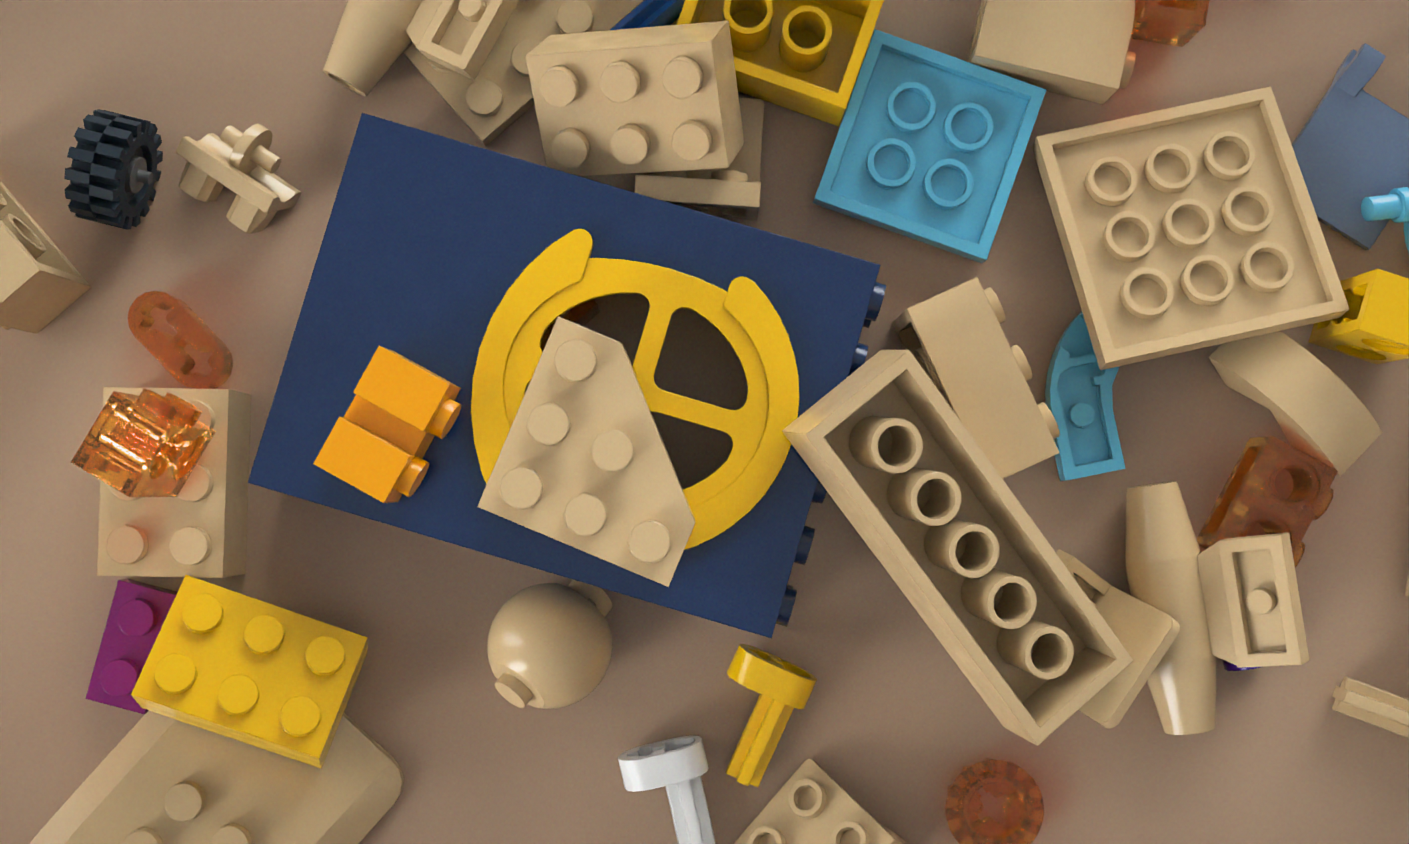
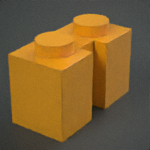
M379 345L353 391L356 396L344 417L339 416L313 464L382 503L398 502L402 494L411 497L421 484L428 470L429 462L422 458L433 438L437 436L443 439L459 415L461 404L454 400L461 388L397 352Z

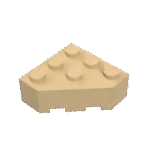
M558 316L477 507L669 587L696 521L622 343Z

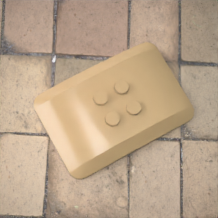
M148 711L29 844H359L397 802L403 792L404 776L402 768L397 761L345 713H343L321 769Z

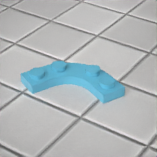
M1082 311L1069 324L1057 343L1046 377L1045 404L1052 412L1060 432V436L1054 439L1060 452L1055 455L1060 481L1126 469L1113 412L1112 384L1120 366L1104 370L1099 369Z

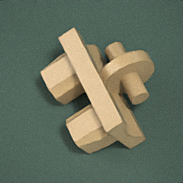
M261 124L252 125L244 133L229 125L223 130L220 137L214 133H209L198 141L185 136L182 137L175 151L176 154L187 160L178 185L179 188L193 198L206 203L216 201L223 186L235 192L237 195L226 217L229 222L246 233L252 234L263 231L277 211L294 207L301 194V191L274 174L282 160L269 151L273 137L272 131Z

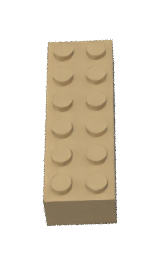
M880 350L782 430L1004 728L1038 746L1134 661L910 350Z

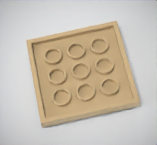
M1271 86L1036 137L1032 146L1100 370L1342 317L1350 310Z

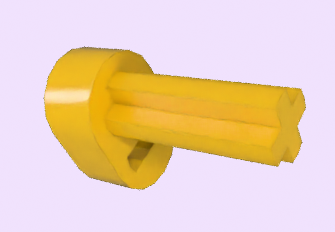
M739 644L727 670V675L739 684L760 693V696L725 772L737 778V782L749 786L751 784L758 788L794 708H805L817 678L801 667L747 644Z

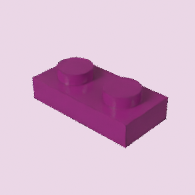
M131 579L118 580L85 699L141 714H146L149 711L141 708L131 693L177 595V591Z

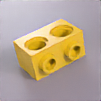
M1375 269L1340 281L1350 310L1340 318L1314 323L1309 343L1374 364L1408 359L1409 278L1381 269Z

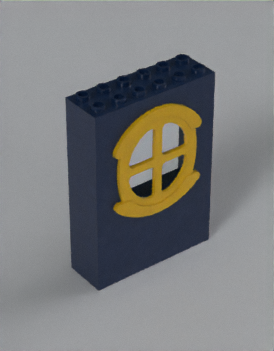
M362 113L248 483L772 639L776 624L787 627L795 603L797 590L793 589V586L788 585L793 563L805 565L812 545L815 528L805 526L811 502L822 504L827 493L826 489L782 430L865 363L868 345L858 343L862 327L869 328L871 321H876L882 305L886 285L876 282L881 265ZM640 294L649 301L648 316L632 367L650 411L722 431L728 434L733 442L727 461L717 471L699 483L683 489L696 522L669 587L477 507L543 353L541 340L546 329L558 316L560 317L568 310L581 303L607 295ZM687 308L704 317L718 329L734 349L741 362L748 385L747 399L744 406L740 409L729 410L662 390L655 384L654 374L673 313L678 309ZM379 345L397 352L461 388L454 400L461 404V410L455 423L443 439L437 436L433 438L422 458L429 462V467L421 484L411 497L402 494L400 500L394 503H382L313 464L339 416L344 417L356 396L353 391Z

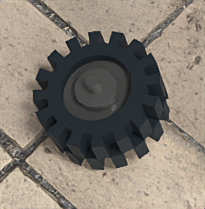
M94 110L93 115L88 114L83 119L85 129L78 127L74 135L78 142L76 148L71 146L69 148L67 157L72 158V165L69 168H65L64 179L70 180V184L64 189L65 197L71 200L68 207L71 212L76 213V217L128 230L132 226L137 227L141 223L140 216L146 217L150 210L147 203L148 200L154 201L156 190L153 189L155 180L159 181L161 171L157 170V164L163 161V151L157 150L162 143L161 135L156 134L158 128L151 121L106 110Z

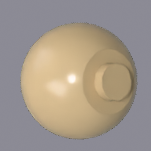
M572 580L567 587L557 583L533 585L519 591L508 599L497 612L491 624L487 643L489 663L493 674L498 679L495 682L497 691L507 701L519 708H524L528 704L542 709L570 706L593 692L604 678L612 657V633L605 619L613 607L608 595L600 587Z

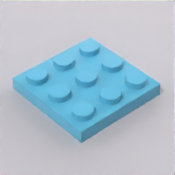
M875 29L813 204L976 262L984 263L988 258L1046 89Z

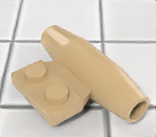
M348 0L323 72L349 90L367 97L412 41L416 49L426 58L475 80L519 0Z
M1177 481L1126 488L1125 565L1130 595L1170 615L1180 626L1177 637L1147 680L1164 733L1170 735H1190L1214 730L1216 728L1217 657L1237 665V668L1302 665L1310 661L1290 534L1288 532L1226 538L1217 541L1201 552Z

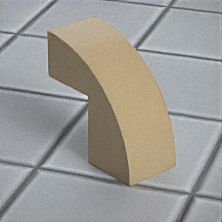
M1281 331L1223 343L1209 356V359L1227 387L1271 410L1295 452L1340 477L1383 433L1374 417L1353 391L1317 357Z

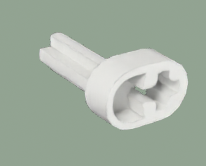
M682 736L630 749L619 755V766L624 788L627 791L636 792L666 787L678 844H716L701 775L706 773L709 767L700 736Z

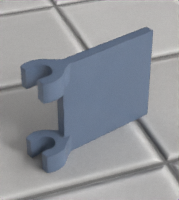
M1366 43L1361 45L1358 51L1351 50L1343 60L1330 88L1292 143V147L1318 220L1361 248L1369 250L1390 219L1365 221L1361 213V203L1365 197L1388 195L1394 188H1409V119L1363 90V87L1374 76L1386 58L1384 54Z

